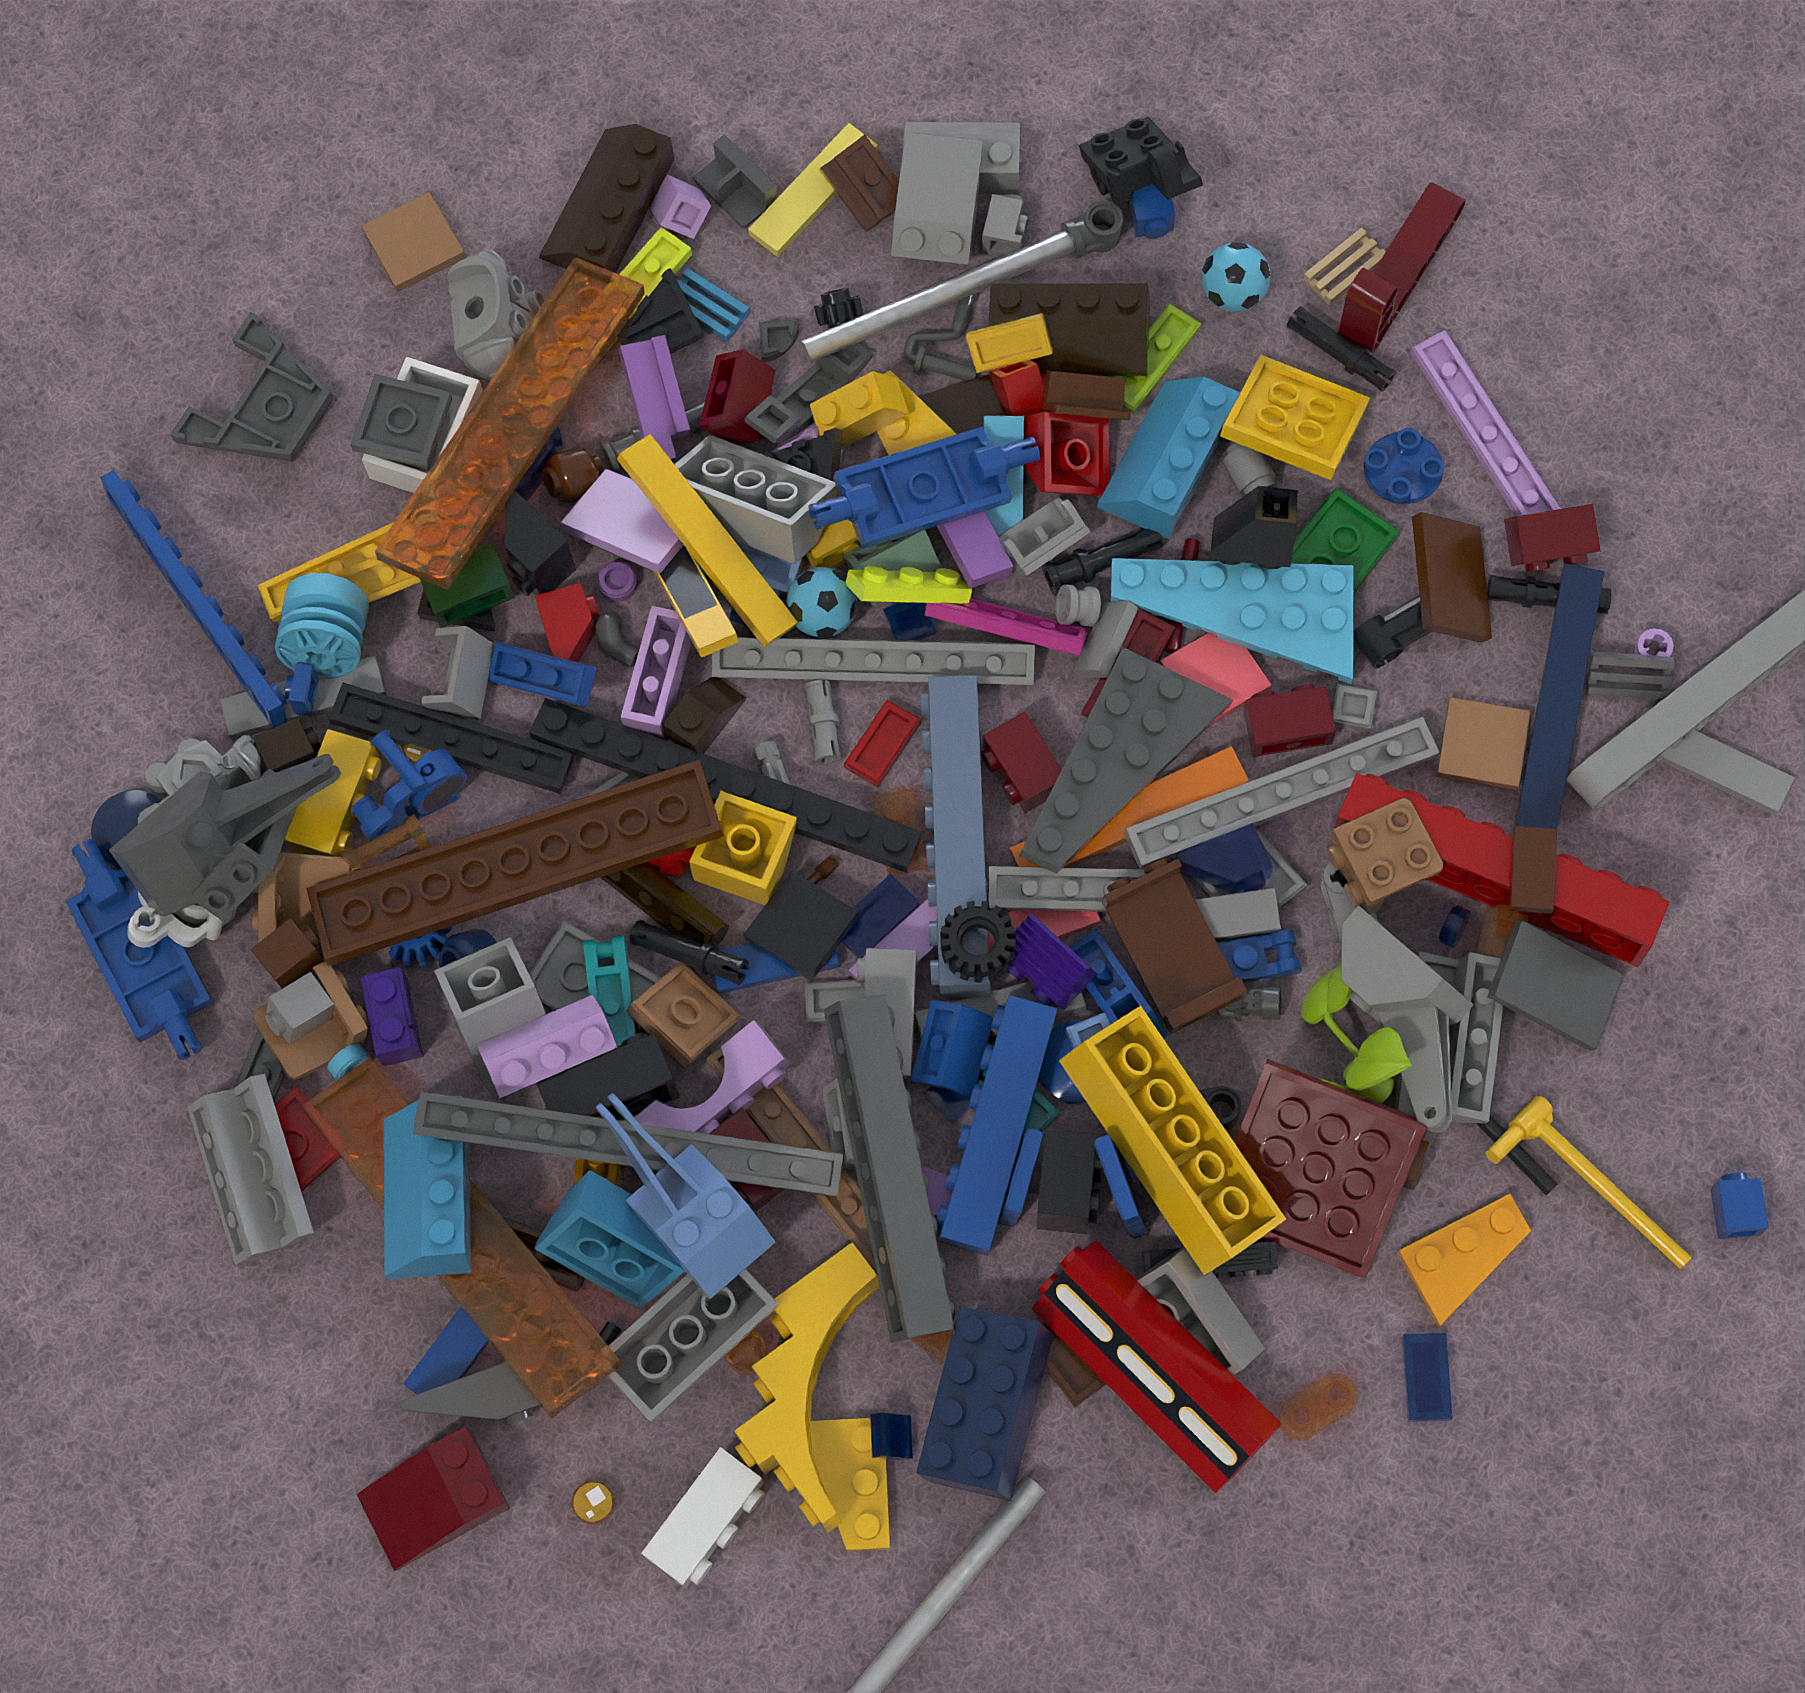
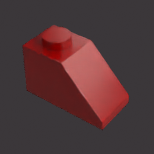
M581 582L535 596L552 655L574 662H579L596 632L592 619L600 616L593 593L585 596Z

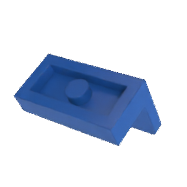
M931 1000L911 1081L921 1085L946 1088L965 1096H972L974 1085L978 1081L981 1069L980 1064L988 1042L993 1017L963 1004Z

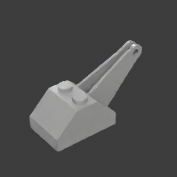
M1358 905L1342 924V981L1353 990L1349 998L1382 1026L1390 1027L1400 1035L1404 1050L1412 1064V1067L1402 1071L1401 1075L1416 1113V1118L1419 1122L1427 1126L1426 1129L1430 1132L1441 1133L1450 1126L1452 1121L1449 1025L1457 1024L1471 1009L1473 1004Z

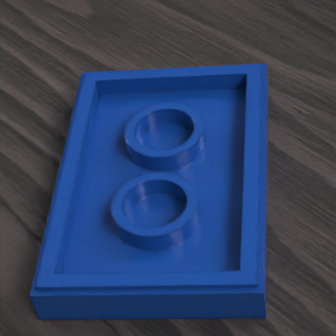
M1110 1135L1095 1139L1094 1145L1123 1223L1134 1239L1147 1235L1148 1231L1124 1165Z

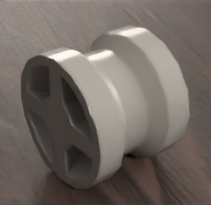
M1062 585L1056 598L1055 610L1057 621L1060 624L1071 625L1074 621H1077L1082 626L1093 627L1100 614L1101 599L1099 590L1096 587H1085L1083 590H1077L1074 585Z

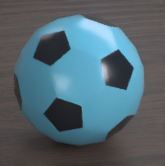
M1230 242L1217 247L1207 257L1202 268L1201 282L1205 295L1213 305L1227 312H1243L1254 308L1265 297L1270 286L1271 274L1267 260L1258 249L1247 243Z
M822 566L811 568L798 575L789 587L786 604L788 610L798 621L796 627L808 636L819 638L832 637L846 630L854 620L858 607L857 596L846 586V575L837 569Z

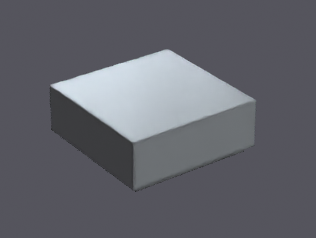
M1337 684L1332 708L1334 725L1370 732L1377 691Z

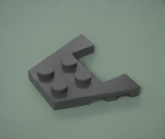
M250 312L232 341L235 347L264 362L226 421L221 423L189 406L170 435L173 441L178 444L293 462L329 406L333 396L330 390L299 358L297 359L284 346L283 342L262 323V320L256 314Z

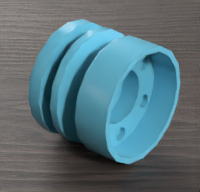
M326 573L306 574L298 576L291 581L285 591L281 610L282 619L278 626V635L274 646L280 661L294 671L296 663L313 665L318 678H336L345 676L355 670L360 660V648L363 644L362 633L366 626L369 610L368 597L365 592L346 578Z

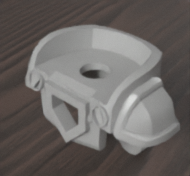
M479 251L457 262L450 268L447 274L448 289L452 298L450 303L455 353L472 372L481 378L491 380L509 373L515 363L514 344L522 341V336L526 347L532 353H537L551 345V335L545 325H537L536 317L547 311L548 308L544 294L538 289L525 293L522 281L517 276H510L506 273L505 261L497 252ZM476 299H482V300H483V302H484V308H483L482 303L479 302V301L476 300Z
M248 735L241 736L223 756L206 740L200 742L197 739L188 738L182 741L178 746V751L167 764L154 763L147 768L145 779L149 787L157 793L166 792L168 797L140 812L138 824L199 771L211 773L223 791L259 779L261 777L262 760L254 739Z

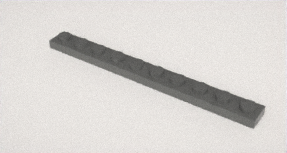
M420 1091L413 1135L632 1166L604 1118ZM616 1120L629 1135L650 1169L661 1171L668 1165L666 1160L628 1122ZM640 1124L673 1159L692 1144L728 1181L838 1196L844 1154Z

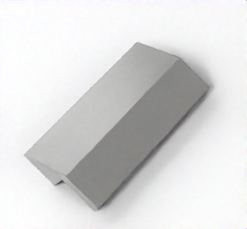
M1419 951L1416 955L1473 1004L1471 1009L1457 1024L1449 1025L1451 1123H1488L1503 1005L1487 996L1501 959L1468 952L1458 960ZM1400 1072L1398 1073L1394 1109L1416 1117Z
M265 1073L248 1077L234 1089L203 1095L187 1107L235 1265L295 1245L313 1234L314 1231Z

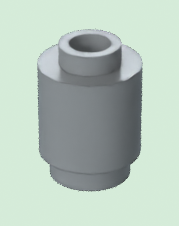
M1234 443L1227 449L1228 455L1224 458L1223 463L1241 495H1246L1257 486L1277 487L1274 481L1276 475L1263 453Z

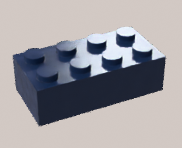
M959 1306L916 1471L918 1475L930 1483L1008 1501L1012 1500L1053 1338V1333L1037 1321Z

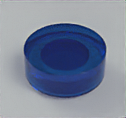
M1459 905L1451 909L1439 935L1440 943L1451 948L1456 947L1470 919V910Z

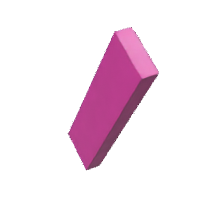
M970 598L969 603L962 604L927 603L925 616L1078 656L1082 653L1089 630L1085 627L1073 624H1060L1054 619Z

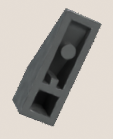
M522 1356L398 1402L402 1411L488 1420H500L506 1417L509 1425L532 1417L531 1407L539 1405Z

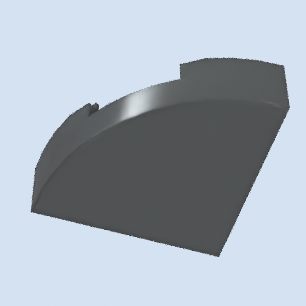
M798 319L759 322L761 358L763 362L773 361L789 351L798 335Z

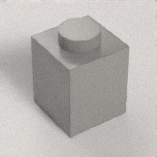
M309 972L269 996L265 1019L272 1032L277 1036L282 1034L290 1045L330 1021L334 1003L313 974Z

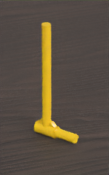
M1535 1096L1509 1123V1128L1486 1151L1487 1158L1492 1163L1498 1164L1521 1140L1541 1138L1679 1269L1685 1266L1692 1258L1550 1125L1553 1121V1108L1544 1097Z

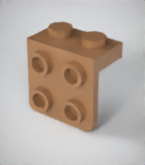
M1405 798L1334 828L1328 844L1330 847L1326 848L1332 866L1336 871L1341 869L1348 881L1345 884V889L1351 903L1355 907L1360 905L1368 914L1380 910L1385 897L1435 876L1443 868V862L1413 804Z
M279 852L273 871L253 890V893H258V907L254 908L252 916L253 931H258V943L289 918L292 919L298 928L306 924L315 935H318L306 888L351 874L350 861L344 857Z
M326 961L314 966L312 974L334 1003L330 1021L289 1045L282 1034L279 1036L275 1035L268 1026L265 1019L267 1004L254 1011V1022L285 1075L290 1080H298L328 1065L338 1052L351 1044L360 1043L363 1047L365 1044L368 1027L370 1026L368 1016L362 1006L359 1004L355 1006L347 994L349 993V986L344 975L339 970L334 972L331 965L328 966Z

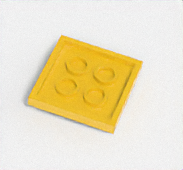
M1260 355L1223 424L1220 437L1309 471L1312 474L1332 480L1367 409L1370 397Z

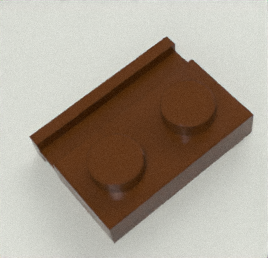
M863 135L819 169L865 232L896 209L899 180L866 135Z

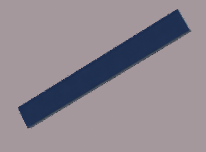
M1564 564L1562 568L1515 826L1547 829L1558 828L1605 571Z

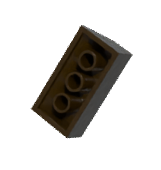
M638 124L605 129L539 258L609 286L675 159L671 137Z
M991 283L989 327L1043 313L1053 353L1031 359V361L1038 364L1040 374H1046V370L1099 376H1147L1150 323L1148 283Z

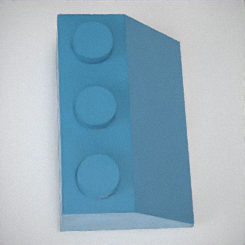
M589 1170L567 1191L537 1240L534 1249L641 1310L685 1271L625 1202L632 1194Z

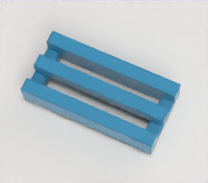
M686 268L682 273V279H677L683 294L730 325L727 328L689 304L698 324L728 343L749 316L750 308ZM689 283L698 288L699 290H701L702 292L706 293L716 301L720 302L727 308L731 309L738 315L735 316L721 306L717 305L716 303L706 298L696 290L692 289L688 286Z

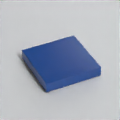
M1029 1128L1022 1138L998 1219L1000 1221L999 1224L1014 1228L1021 1215L1044 1132Z

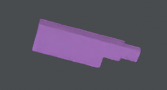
M665 335L652 337L651 340L622 345L619 348V355L641 437L643 439L651 434L674 463L676 455L672 440L687 437L690 427Z
M985 511L937 526L970 589L993 580L1000 581L1010 577L1013 564Z

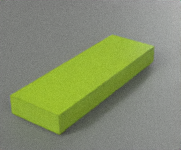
M1170 303L1167 305L1149 329L1147 376H1112L1126 379L1122 409L1131 412L1133 416L1136 414L1199 332L1202 323Z

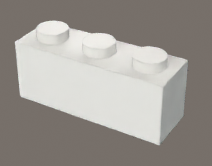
M720 1447L641 1554L683 1587L687 1588L691 1582L698 1585L712 1567V1563L708 1559L717 1546L725 1549L738 1532L739 1528L734 1523L745 1510L749 1514L752 1513L765 1494V1492L760 1490L764 1484L763 1479Z

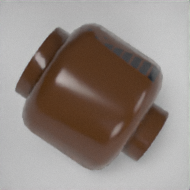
M575 446L552 454L547 460V467L542 470L545 487L551 497H557L564 503H572L582 498L604 472V468L597 455H591L582 446Z

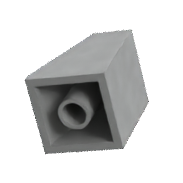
M511 937L434 970L486 1090L494 1086L476 1045L546 1015L536 988Z

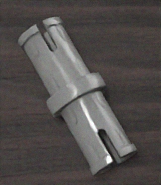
M814 680L805 684V691L810 718H807V726L812 731L815 761L818 764L823 762L822 759H824V764L838 762L841 760L836 726L839 725L838 715L834 713L830 681Z

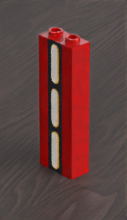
M1097 1240L1084 1250L1076 1246L1061 1261L1060 1265L1064 1268L1059 1276L1056 1273L1052 1274L1039 1287L1038 1292L1042 1296L1031 1309L1217 1493L1244 1467L1279 1429L1282 1423Z

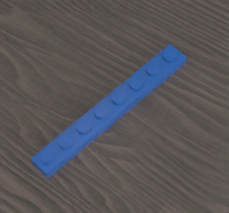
M114 470L100 477L108 500L270 726L275 728L285 723L287 719L283 706L287 704V700L276 683L269 686L263 678L266 672L254 653L249 656L241 647L245 643L239 631L233 624L226 626L220 617L224 614L218 602L212 595L204 596L199 589L203 586L199 576L191 566L184 568L179 558L182 555L171 537L163 539L158 532L161 526L151 509L147 508L143 511L137 503L141 499L133 484L129 480L122 482Z

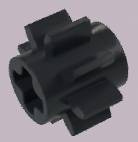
M849 288L836 289L820 294L822 304L814 306L819 326L827 324L828 329L864 315L860 297L858 295L851 297Z

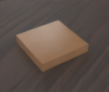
M430 191L361 225L365 236L397 292L466 258L461 245Z
M1450 697L1436 777L1517 791L1520 784L1530 711Z
M682 962L632 1002L626 1010V1013L648 1034L654 1033L658 1043L685 1069L729 1032L741 1019V1016Z

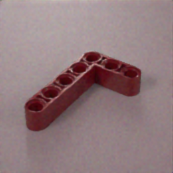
M1433 182L1428 184L1375 270L1371 272L1363 267L1354 278L1345 298L1339 334L1359 346L1361 344L1364 345L1372 353L1379 345L1376 342H1381L1398 315L1395 311L1400 312L1417 285L1414 281L1418 282L1436 254L1433 251H1438L1455 224L1452 220L1456 222L1466 202L1464 198Z

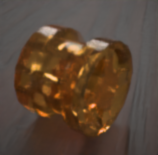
M752 1330L725 1357L735 1372L740 1375L749 1376L756 1374L752 1366L768 1355L769 1352L761 1334Z

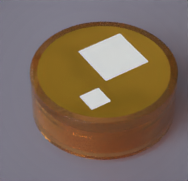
M591 1480L582 1483L576 1488L572 1496L571 1505L574 1514L580 1521L587 1525L595 1526L605 1523L612 1517L616 1508V1499L612 1490L605 1483Z

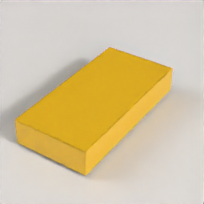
M1043 313L967 332L966 334L976 373L1053 353Z

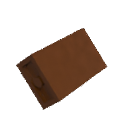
M1166 858L1147 866L1144 869L1146 875L1132 882L1129 877H1124L1107 887L1109 893L1104 895L1102 904L1171 1035L1243 999L1248 991L1240 977L1235 979L1180 873L1182 865L1179 859L1168 863Z

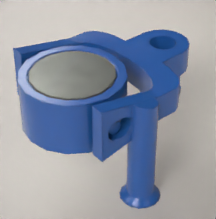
M384 730L372 739L370 745L377 746L399 773L401 779L386 792L383 798L384 804L381 807L376 804L371 795H367L352 806L351 812L360 821V829L371 842H376L398 826L402 829H407L421 818L459 800L456 795L467 781V774L445 749H438L430 753L427 751L419 760L412 764L391 739L390 730ZM407 800H409L411 805L405 806Z

